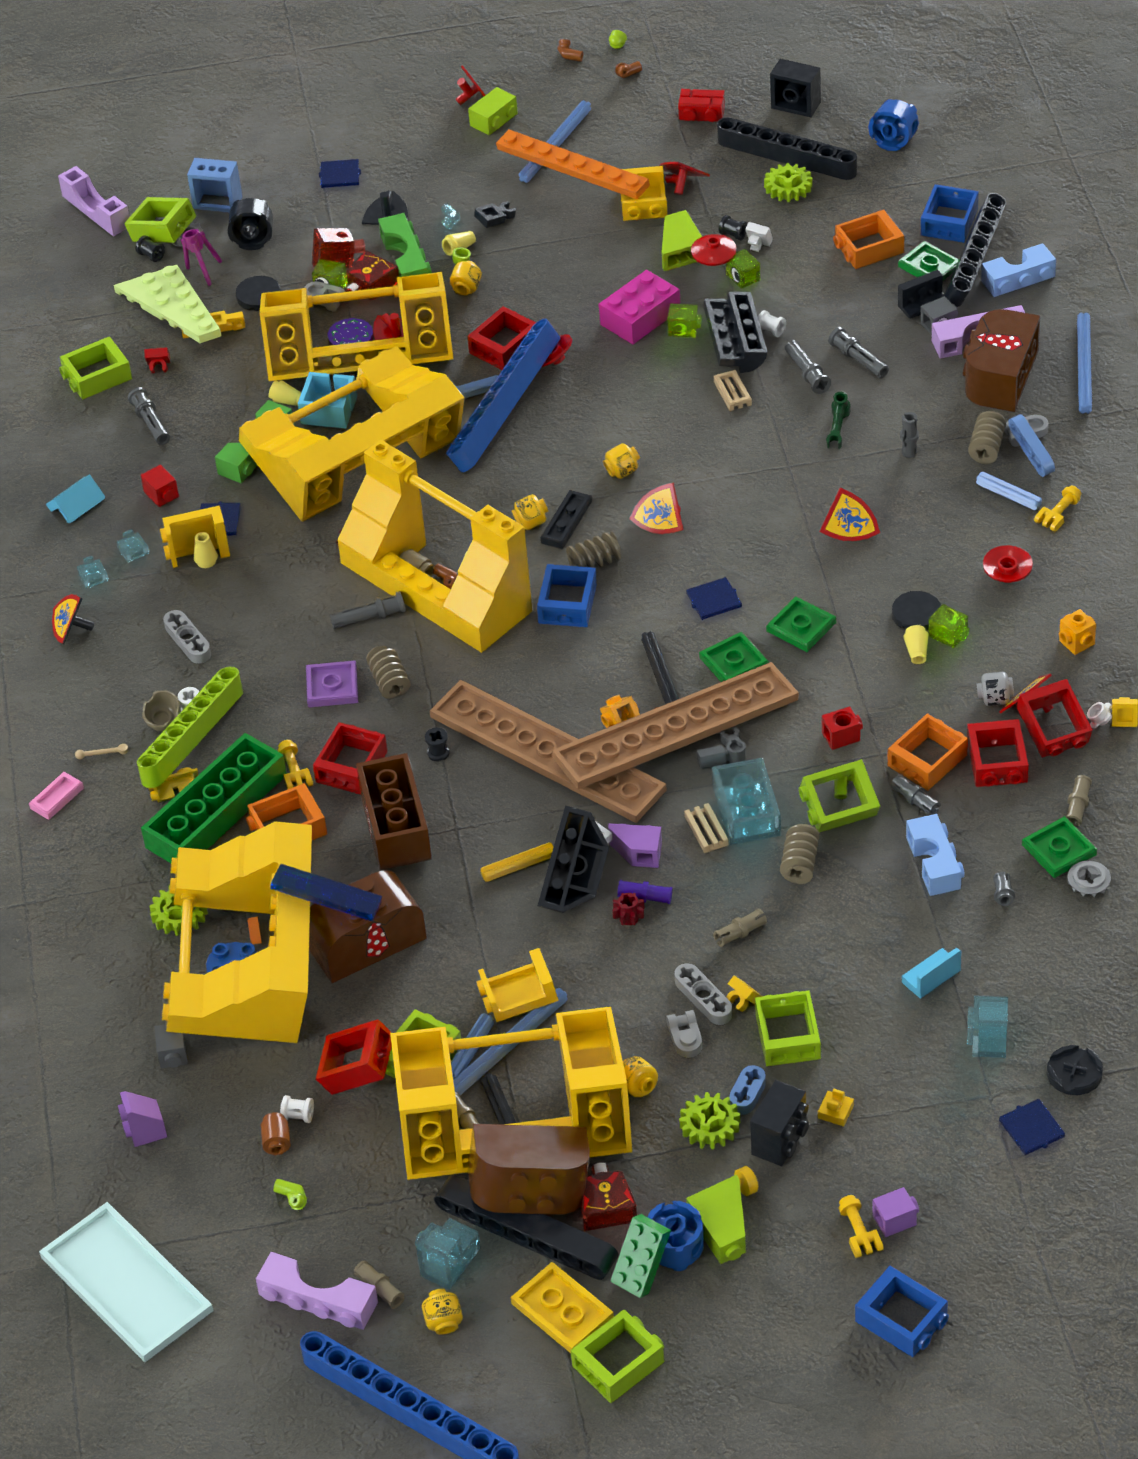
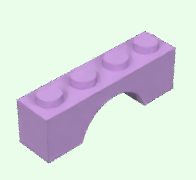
M77 166L58 176L62 196L113 237L126 230L124 223L129 219L128 206L115 196L104 200L94 188L89 176Z
M1022 305L1005 308L1007 310L1024 312ZM987 312L932 323V343L939 358L962 354L964 346L970 341L972 329L976 330L980 318Z
M270 1252L256 1277L259 1295L264 1299L287 1304L295 1310L302 1309L314 1313L322 1319L329 1318L338 1321L349 1328L356 1327L364 1330L378 1303L376 1287L374 1285L348 1278L343 1283L332 1288L320 1289L311 1287L301 1280L297 1260Z

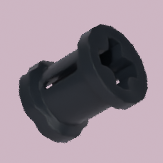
M725 215L720 221L718 230L721 235L728 234L741 241L746 236L745 229L748 223L733 220L731 216Z
M144 235L140 237L136 243V252L140 255H147L153 262L161 260L165 254L164 244L153 242L149 236Z
M442 728L429 729L425 734V742L429 746L427 748V755L430 760L436 762L445 760L450 754L446 744L448 735Z

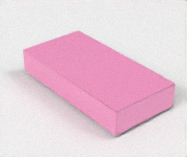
M63 772L29 803L30 809L50 820L84 789L83 782Z

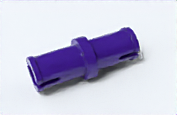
M620 880L617 897H620L622 893H636L637 898L643 899L644 903H647L648 900L671 904L673 887L649 885L647 881H644L642 884Z

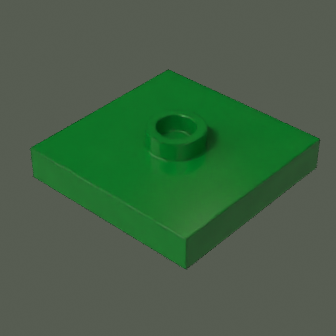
M923 241L899 260L898 267L915 277L939 270L943 274L944 281L953 274L959 259Z
M795 596L766 625V632L808 652L836 624V616Z
M742 632L699 652V658L720 682L769 663Z
M1065 816L1022 839V846L1053 878L1069 871L1076 863L1087 861L1097 855V848Z

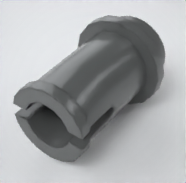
M1004 871L996 873L993 877L996 889L994 899L999 905L1008 906L1013 903L1015 892L1011 887L1010 874H1006Z

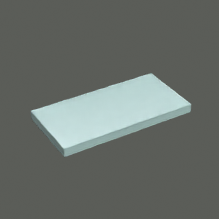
M108 1202L39 1251L41 1258L144 1362H147L213 1312L212 1304Z

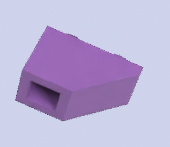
M609 823L608 830L612 832L613 839L609 842V845L631 866L659 867L662 848L661 827Z
M127 1091L120 1093L123 1104L118 1105V1109L123 1121V1129L126 1138L132 1137L135 1147L167 1137L156 1099Z

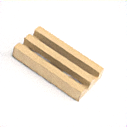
M736 370L714 375V383L729 411H733L735 406L740 409L743 408V404L747 406L752 405V399ZM729 377H732V379H733L735 385L737 386V388H738V390H739V392H740L742 398H739L737 392L735 391V388H734L733 384H732L731 381L729 380ZM722 379H723V381H724L726 387L728 388V390H729V392H730V394H731V396H732V398H733L734 400L731 399V397H730V395H729L727 389L725 388V386H724V384H723V382H722Z
M709 803L704 804L702 809L699 806L694 807L693 812H690L689 809L684 811L685 818L704 853L729 845L728 838ZM704 815H706L708 820L710 821L714 831L716 832L720 840L719 842L716 839ZM695 818L699 819L712 844L708 845Z

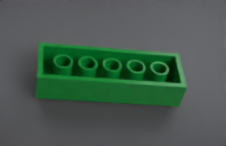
M244 733L141 827L145 848L171 863L172 857L177 858L179 847L207 850L248 812L247 805L261 800L284 778L283 775L287 774L284 755Z

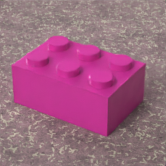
M646 269L599 303L600 325L633 345L681 310L680 289Z

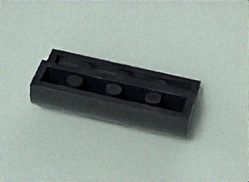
M728 292L727 299L705 298L703 307L719 366H738L740 373L751 372L764 363L768 352L751 292Z

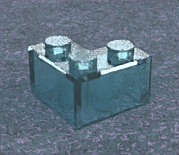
M974 995V1007L968 1006L967 1045H973L972 1056L1006 1058L1008 997Z
M451 1218L447 1220L444 1226L431 1222L425 1231L422 1230L415 1240L420 1276L450 1290L480 1250L479 1232Z

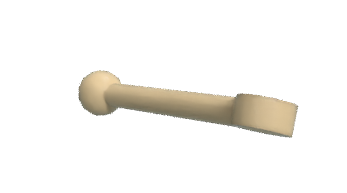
M120 744L118 747L108 749L77 750L75 757L81 760L85 756L116 752L126 754L128 753V746Z

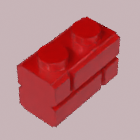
M681 89L678 102L679 120L718 122L723 118L725 110V91Z

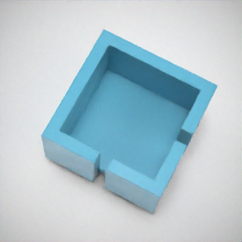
M309 372L298 401V409L332 392L330 374ZM334 374L335 390L353 382L355 377ZM357 391L300 419L301 424L347 428L351 411H353L357 399Z

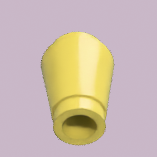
M472 231L446 235L442 240L443 251L448 256H451L455 248H468L474 244L476 237Z
M275 380L269 390V398L273 399V402L298 406L301 392L282 380L280 382Z
M200 532L195 536L194 561L201 568H210L216 563L218 554L209 534Z
M920 625L908 627L904 634V641L913 664L926 662L929 634Z

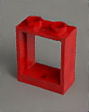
M502 306L467 336L469 353L503 370L536 322ZM504 327L519 333L506 346L490 340Z
M1067 679L1019 695L1016 707L1041 758L1049 755L1057 756L1064 752V750L1073 747L1078 749L1089 742L1093 730ZM1062 702L1076 732L1047 741L1033 711Z
M1019 719L967 724L968 749L976 787L1028 783L1029 765ZM1015 745L1018 761L982 764L979 748Z
M338 722L313 764L315 782L361 795L357 769L334 762L344 745L371 752L366 761L384 758L388 752L385 734L377 731H370Z
M377 1019L326 1035L315 1080L333 1095L384 1079L392 1048L390 1035L392 1032ZM363 1048L360 1061L342 1066L345 1053Z

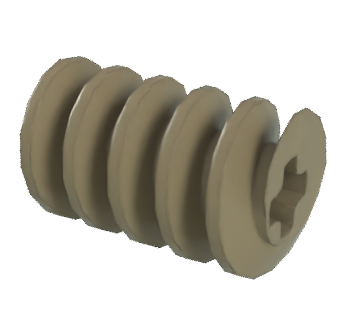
M986 411L981 413L976 419L968 447L969 455L976 462L991 464L998 457L999 447L1006 426V420L1000 413Z
M612 531L610 534L603 533L601 538L594 536L592 541L586 539L584 544L576 543L575 548L572 546L566 548L570 566L585 567L587 565L594 568V562H597L600 567H603V559L605 558L611 564L612 555L618 561L621 560L620 546Z
M376 646L371 649L366 660L382 697L392 699L405 694L409 690L411 682L404 670V666L401 664L398 653L394 649H388L386 646Z
M794 825L786 832L780 873L787 881L795 884H806L813 878L812 872L814 871L815 856L817 854L819 831L811 825Z

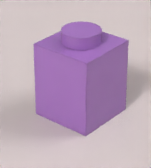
M904 1187L873 1199V1217L885 1237L916 1226L919 1206L913 1196L910 1197Z

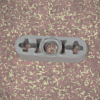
M172 610L166 613L163 618L165 630L192 662L198 664L208 661L211 657L210 645L188 617L179 610ZM185 634H192V635H194V636H193L192 638H190V639H182V638H181V637H182L183 635H185Z
M685 963L675 969V984L677 988L710 1022L716 1025H724L731 1020V1002L695 965ZM701 990L711 993L706 998H700L696 995Z

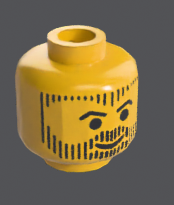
M462 261L454 266L449 283L459 295L472 294L479 286L482 272L474 262Z
M621 443L606 452L603 464L611 477L615 476L618 479H623L638 469L637 460L640 459V456L634 447L629 448L628 445Z
M533 494L514 503V510H511L516 522L524 526L525 530H531L545 523V513L549 512L543 498L538 500Z
M640 1056L625 1059L623 1066L628 1093L633 1097L648 1095L653 1091L658 1081L656 1069Z
M436 1289L431 1291L429 1297L422 1303L424 1319L429 1330L435 1331L438 1335H444L458 1329V1325L463 1320V1314L456 1294L446 1292L445 1289Z

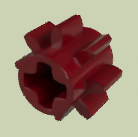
M622 893L618 900H613V919L619 918L621 925H636L639 918L644 919V900H638L636 893Z

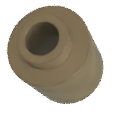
M412 549L400 555V558L430 577L433 576L435 566L430 559Z

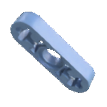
M1020 414L1009 419L1008 424L1011 433L1038 474L1044 477L1054 472L1055 465L1051 456L1025 417Z

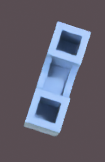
M1042 243L1024 249L1022 264L1020 265L1009 264L1003 257L982 263L981 282L992 296L996 297L1055 277L1056 259Z
M937 814L907 820L906 838L913 856H933L922 859V878L929 895L933 896L961 889V878H964V869L962 863L956 861L955 846L953 842L949 843L948 831L945 823L941 824Z

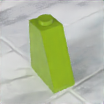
M686 210L665 216L662 242V268L664 271L697 262L691 255V246L702 235Z
M737 1174L686 1198V1202L699 1211L703 1222L704 1240L720 1264L729 1260H736L746 1253L740 1180Z

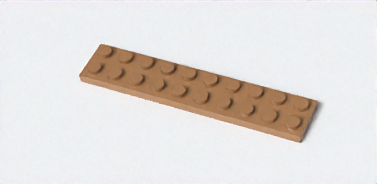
M771 662L553 749L552 758L577 789H581L798 700L799 692Z
M462 680L430 710V717L635 823L667 791L666 783L634 767L577 789L552 758L553 749L578 740L577 738Z

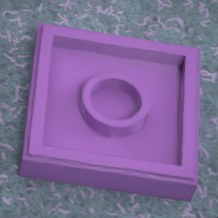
M356 661L306 665L308 707L358 703Z

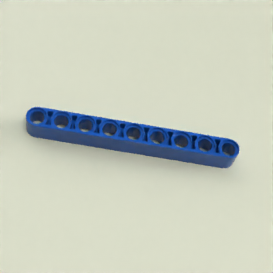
M542 319L532 326L448 448L446 454L460 472L468 471L477 463L559 342V334L547 319Z
M311 1331L301 1338L300 1347L303 1361L309 1369L463 1459H519L518 1450L512 1443L328 1336L317 1331ZM461 1432V1434L453 1435V1433ZM480 1446H485L483 1449H477Z

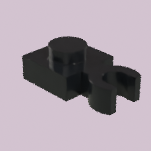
M502 202L500 206L492 203L476 208L474 217L488 228L505 223V218H514L516 209H509V202Z

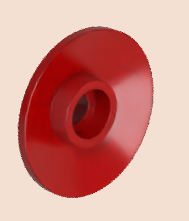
M705 235L698 238L692 244L691 255L695 261L703 265H723L735 257L736 244L732 239L724 235Z
M560 335L559 342L542 367L551 364L557 365L565 359L564 354L572 344L570 335Z
M1011 545L995 547L988 551L983 559L985 573L996 581L1006 583L1017 582L1026 578L1033 567V561L1029 553L1022 548Z

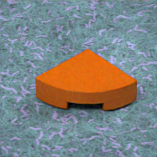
M259 916L248 918L251 943L253 945L262 943Z

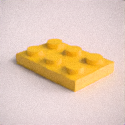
M553 1262L510 1297L513 1306L570 1353L571 1349L614 1317V1312Z

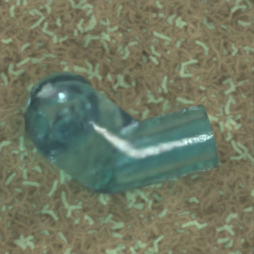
M449 203L442 206L441 211L445 214L442 225L449 230L460 221V214Z

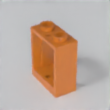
M885 210L835 226L834 244L837 249L843 252L846 261L850 262L855 269L904 253V234ZM879 233L884 239L858 249L852 243V241Z
M927 713L888 748V767L929 791L967 756L968 738L963 733L952 729L940 719H936ZM927 738L949 750L932 766L911 753Z
M305 783L247 805L249 816L246 817V821L251 832L263 828V822L301 808L308 820L301 824L312 825V840L327 835L325 817Z

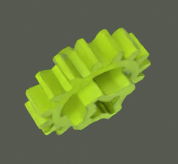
M789 163L784 167L779 164L778 169L770 168V173L765 174L764 188H766V194H771L772 199L778 197L780 202L783 199L790 202L794 198L796 201H799V196L805 198L806 192H811L812 177L810 171L806 172V167L799 169L798 164H795L793 167Z
M160 890V897H153V904L150 905L152 923L156 924L157 930L164 928L165 934L168 935L171 931H174L175 936H178L181 931L182 906L174 905V894H169V891ZM193 907L192 928L197 930L199 929L198 922L204 923L206 921L204 915L208 914V908Z
M705 1092V1098L701 1099L698 1095H695L694 1103L691 1101L685 1102L686 1109L680 1110L681 1118H679L680 1129H682V1136L689 1137L691 1145L698 1141L701 1149L704 1148L705 1144H710V1148L715 1149L716 1143L724 1147L726 1146L725 1139L733 1141L734 1133H739L740 1113L737 1111L736 1104L730 1105L729 1097L721 1100L720 1093L710 1097V1094Z

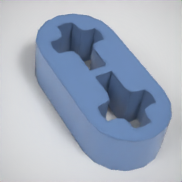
M754 1065L744 1068L730 1092V1105L736 1104L740 1115L748 1114L754 1109L765 1088L766 1075L762 1068ZM754 1077L758 1078L753 1080L751 1086L749 1085V1080H752ZM744 1095H747V1100H743L742 1103L738 1102L743 1099Z

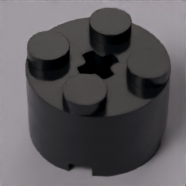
M255 198L236 200L229 211L227 230L229 239L244 250L252 251L264 247V244L268 240L270 241L273 230V213L268 203L263 199Z

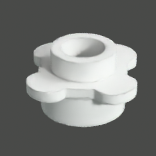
M1097 702L1089 708L1087 717L1091 720L1090 726L1092 729L1097 728L1099 725L1103 726L1112 718L1110 713L1112 705L1110 703L1103 704L1102 702Z

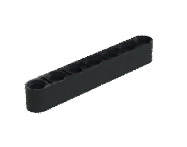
M726 117L717 122L718 143L723 147L785 164L789 163L792 166L798 164L799 168L806 167V170L843 180H851L857 175V154L851 150L734 118Z
M997 193L989 194L979 210L944 296L956 307L963 304L973 286L1006 206L1005 199Z
M450 1175L434 1197L435 1204L441 1210L597 1280L605 1278L619 1256L618 1251L611 1244L547 1215L497 1213L485 1210L472 1200L469 1181L455 1175Z

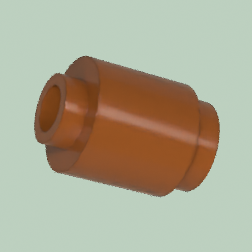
M273 1112L265 1115L261 1123L263 1150L272 1155H281L289 1150L291 1146L288 1121L281 1113Z

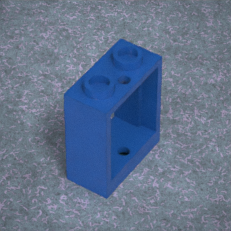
M935 184L921 216V236L965 243L978 210L979 191ZM938 206L967 211L964 219L935 214Z
M547 564L537 604L538 623L588 627L597 587L596 568ZM552 584L585 587L582 602L548 600Z
M889 1266L855 1305V1322L911 1357H914L920 1349L924 1350L929 1345L934 1332L937 1329L941 1330L946 1325L949 1319L947 1314L948 1301L892 1266ZM896 1291L929 1310V1313L912 1332L879 1313L880 1309Z

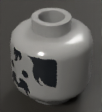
M1005 672L983 674L981 683H977L978 699L983 698L985 705L989 707L1008 704L1010 698L1014 697L1012 677H1008Z

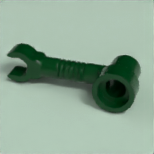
M837 392L833 396L832 414L834 418L832 429L826 438L827 448H829L831 441L838 442V449L842 447V421L851 413L850 402L845 392Z

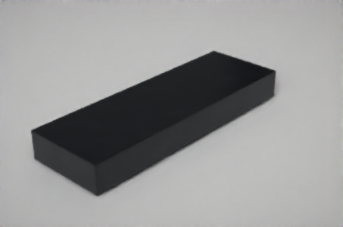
M569 490L541 535V544L564 549L592 503V496Z

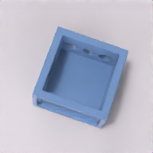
M194 158L187 174L193 209L229 212L233 203L242 198L237 162ZM203 194L229 197L230 206L200 203Z

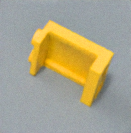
M663 166L622 169L649 179L650 186L638 199L621 194L623 221L664 218L668 215Z
M220 506L162 518L164 528L160 529L163 543L167 542L168 544L163 546L166 560L171 559L173 568L178 567L176 558L194 554L195 536L200 532L209 534L214 548L219 550L221 558L230 557Z
M540 948L529 951L532 963L491 978L486 977L484 969L478 970L481 980L476 981L480 995L481 997L487 996L482 998L487 1013L493 1012L496 1022L559 1001Z

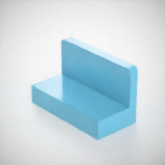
M89 474L46 503L51 512L58 508L65 520L71 523L104 500L105 495Z
M941 948L902 975V983L921 999L961 971V951L955 948L948 953Z

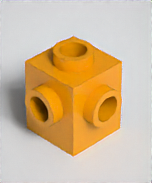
M1079 609L1060 619L1059 641L1074 655L1095 645L1096 623L1091 616H1087Z
M616 695L606 700L607 705L600 708L602 713L601 720L606 728L640 715L639 708L632 696L621 698L620 695Z

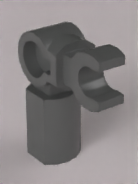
M733 727L732 735L725 734L724 730L720 732V741L725 747L720 745L697 750V760L700 769L726 764V761L731 764H741L746 760V744L741 741L737 727Z

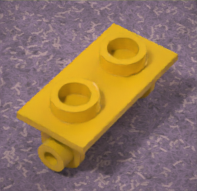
M182 768L177 773L171 774L160 786L148 788L151 800H157L159 803L173 799L175 797L173 789L178 788L179 792H181L198 776V769Z

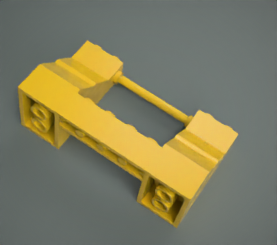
M442 272L397 277L398 285H393V287L316 295L313 297L312 295H307V288L261 293L260 320L268 380L277 381L307 377L309 372L335 374L358 371V366L364 360L372 359L382 351L395 346L399 347L412 364L453 360ZM393 295L399 297L404 337L313 348L309 308L313 307V304Z
M395 346L382 351L372 359L364 360L358 366L356 380L291 414H285L278 407L272 411H266L262 416L253 421L245 422L239 427V442L303 522L342 501L344 474L365 463L363 452L380 439L394 448L407 441L420 459L453 442L461 430L465 397L446 374L432 372L428 368L412 365L399 347ZM359 388L365 389L383 411L382 413L374 414L363 423L355 424L351 429L342 434L334 435L330 440L325 436L312 434L310 430L293 425L294 422Z
M380 439L363 452L366 476L338 537L341 564L391 596L400 591L404 604L482 653L532 612L525 528L490 505H486L480 511L475 512L418 477L416 460ZM420 489L471 520L473 540L458 569V576L451 589L400 558V555L407 550L412 549L419 552L426 546Z
M273 822L249 835L238 836L212 850L178 848L177 858L172 857L170 873L175 874V878L170 880L169 894H174V905L182 906L179 972H171L170 983H164L163 999H168V1004H163L162 1020L167 1021L166 1032L289 1043L298 1042L308 994L312 825ZM193 907L274 914L270 915L269 931H274V936L269 937L267 948L240 961L234 960L205 975L190 973Z
M611 1007L556 1013L557 1024L552 1025V1028L454 1040L453 1037L447 1038L446 1027L390 1033L407 1180L468 1172L472 1128L459 1130L450 1054H453L454 1050L552 1038L554 1041H559L569 1117L504 1125L586 1127L590 1157L632 1152L627 1080Z

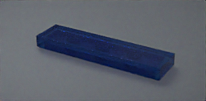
M280 864L271 881L270 889L369 921H373L382 903V896L284 864Z

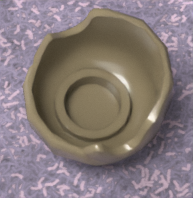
M167 690L155 691L151 699L144 702L142 714L145 723L156 731H164L180 714V702L175 694Z

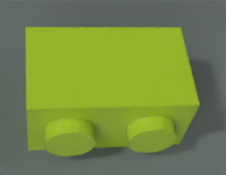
M496 87L468 108L470 126L487 135H491L518 114L516 96Z

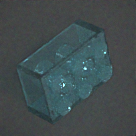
M763 757L712 767L713 791L729 844L733 845L781 836V814Z

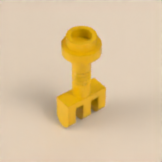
M1073 485L1064 488L1062 491L1063 498L1052 510L1043 507L1036 514L1034 522L1038 524L1042 522V526L1046 528L1050 526V530L1056 532L1064 524L1062 512L1070 504L1076 505L1080 501L1081 491Z
M292 740L280 742L277 751L284 755L290 773L283 775L287 790L293 788V782H296L297 786L303 784L302 780L306 779L308 787L313 786L309 769L300 770L295 757L298 753L296 743Z
M854 1195L843 1197L839 1201L840 1206L838 1209L841 1215L848 1216L856 1236L849 1238V1245L855 1258L862 1257L859 1246H863L866 1255L872 1254L871 1242L874 1243L877 1251L883 1250V1243L877 1229L869 1232L866 1231L858 1212L862 1207L860 1200L855 1198Z

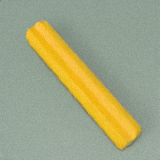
M548 842L486 865L480 869L481 876L485 882H489L551 858L554 847L552 843Z

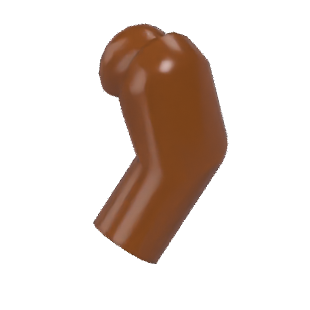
M560 39L557 49L564 59L581 62L584 55L583 51L571 49L570 40Z
M639 61L629 65L621 62L615 68V73L622 78L642 71Z
M439 563L433 569V574L442 578L443 585L451 589L458 573Z

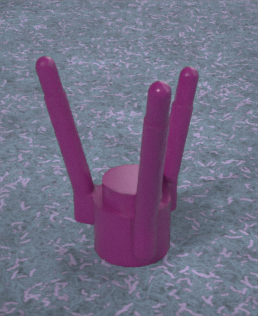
M198 229L186 231L180 240L183 246L185 267L187 270L190 269L188 252L190 250L196 254L207 285L211 286L212 283L200 250L203 249V244H205L218 263H221L222 259L206 239L203 231L200 232Z

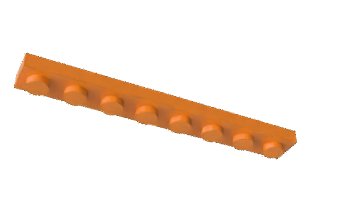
M509 129L496 142L497 149L634 199H638L650 186L649 179Z

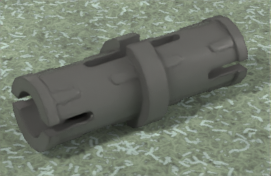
M907 412L902 415L903 428L900 431V439L902 440V455L912 458L917 454L919 431L917 430V415L913 412Z
M898 774L892 780L891 788L907 798L908 803L911 805L915 804L928 815L938 812V807L941 806V803L929 796L920 785L916 786L902 774Z

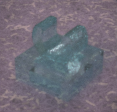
M132 529L123 532L124 538L116 541L119 551L127 562L150 553L149 547L138 532L133 534Z
M93 556L83 558V565L77 566L78 574L86 589L109 581L100 559L94 560Z

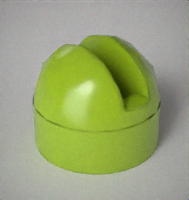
M613 30L609 36V44L614 49L622 48L627 40L626 34L620 30Z
M455 248L452 255L453 263L456 265L462 261H470L471 252L466 248Z

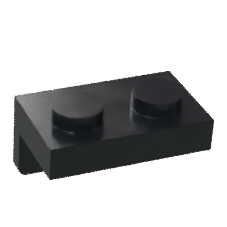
M935 270L898 285V307L909 319L921 315L922 305L944 297L942 292L943 274L939 270Z

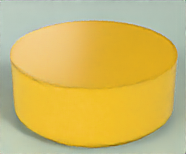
M748 1166L735 1170L734 1175L737 1174L740 1180L741 1193L744 1196L756 1193L758 1191V1181L753 1170Z

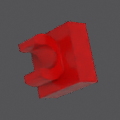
M168 348L144 349L145 360L149 365L151 373H155L154 367L157 364H161L163 372H167L168 367L166 363H171Z

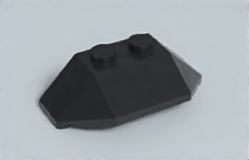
M565 805L537 906L565 913L596 897L609 845L591 812Z

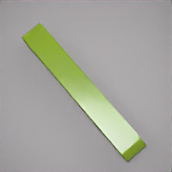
M225 667L219 670L138 758V771L144 787L155 788L160 786L242 696L243 688L237 668Z

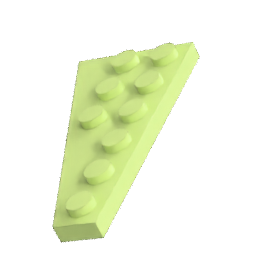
M178 265L166 266L162 270L145 273L140 277L114 285L115 293L126 295L128 301L132 303L136 301L143 310L160 320L166 319L169 321L170 326L181 328L185 335L199 343L222 336L219 326Z

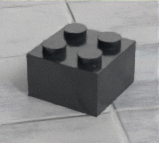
M780 58L770 73L771 109L811 118L821 103L820 67Z
M777 1080L774 1081L750 1120L751 1155L781 1167L788 1157L791 1158L794 1155L799 1137H804L809 1127V1121H807L809 1105L806 1104V1091Z

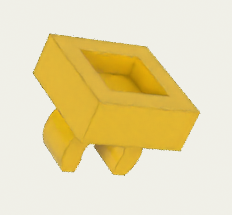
M1130 697L1112 699V727H1138V699H1130Z
M735 975L728 982V985L734 990L729 992L726 998L733 1004L740 997V1002L736 1008L741 1012L747 1009L749 1001L755 1004L756 997H763Z
M833 1089L832 1092L827 1091L818 1110V1119L844 1127L854 1107V1099L845 1096V1092Z

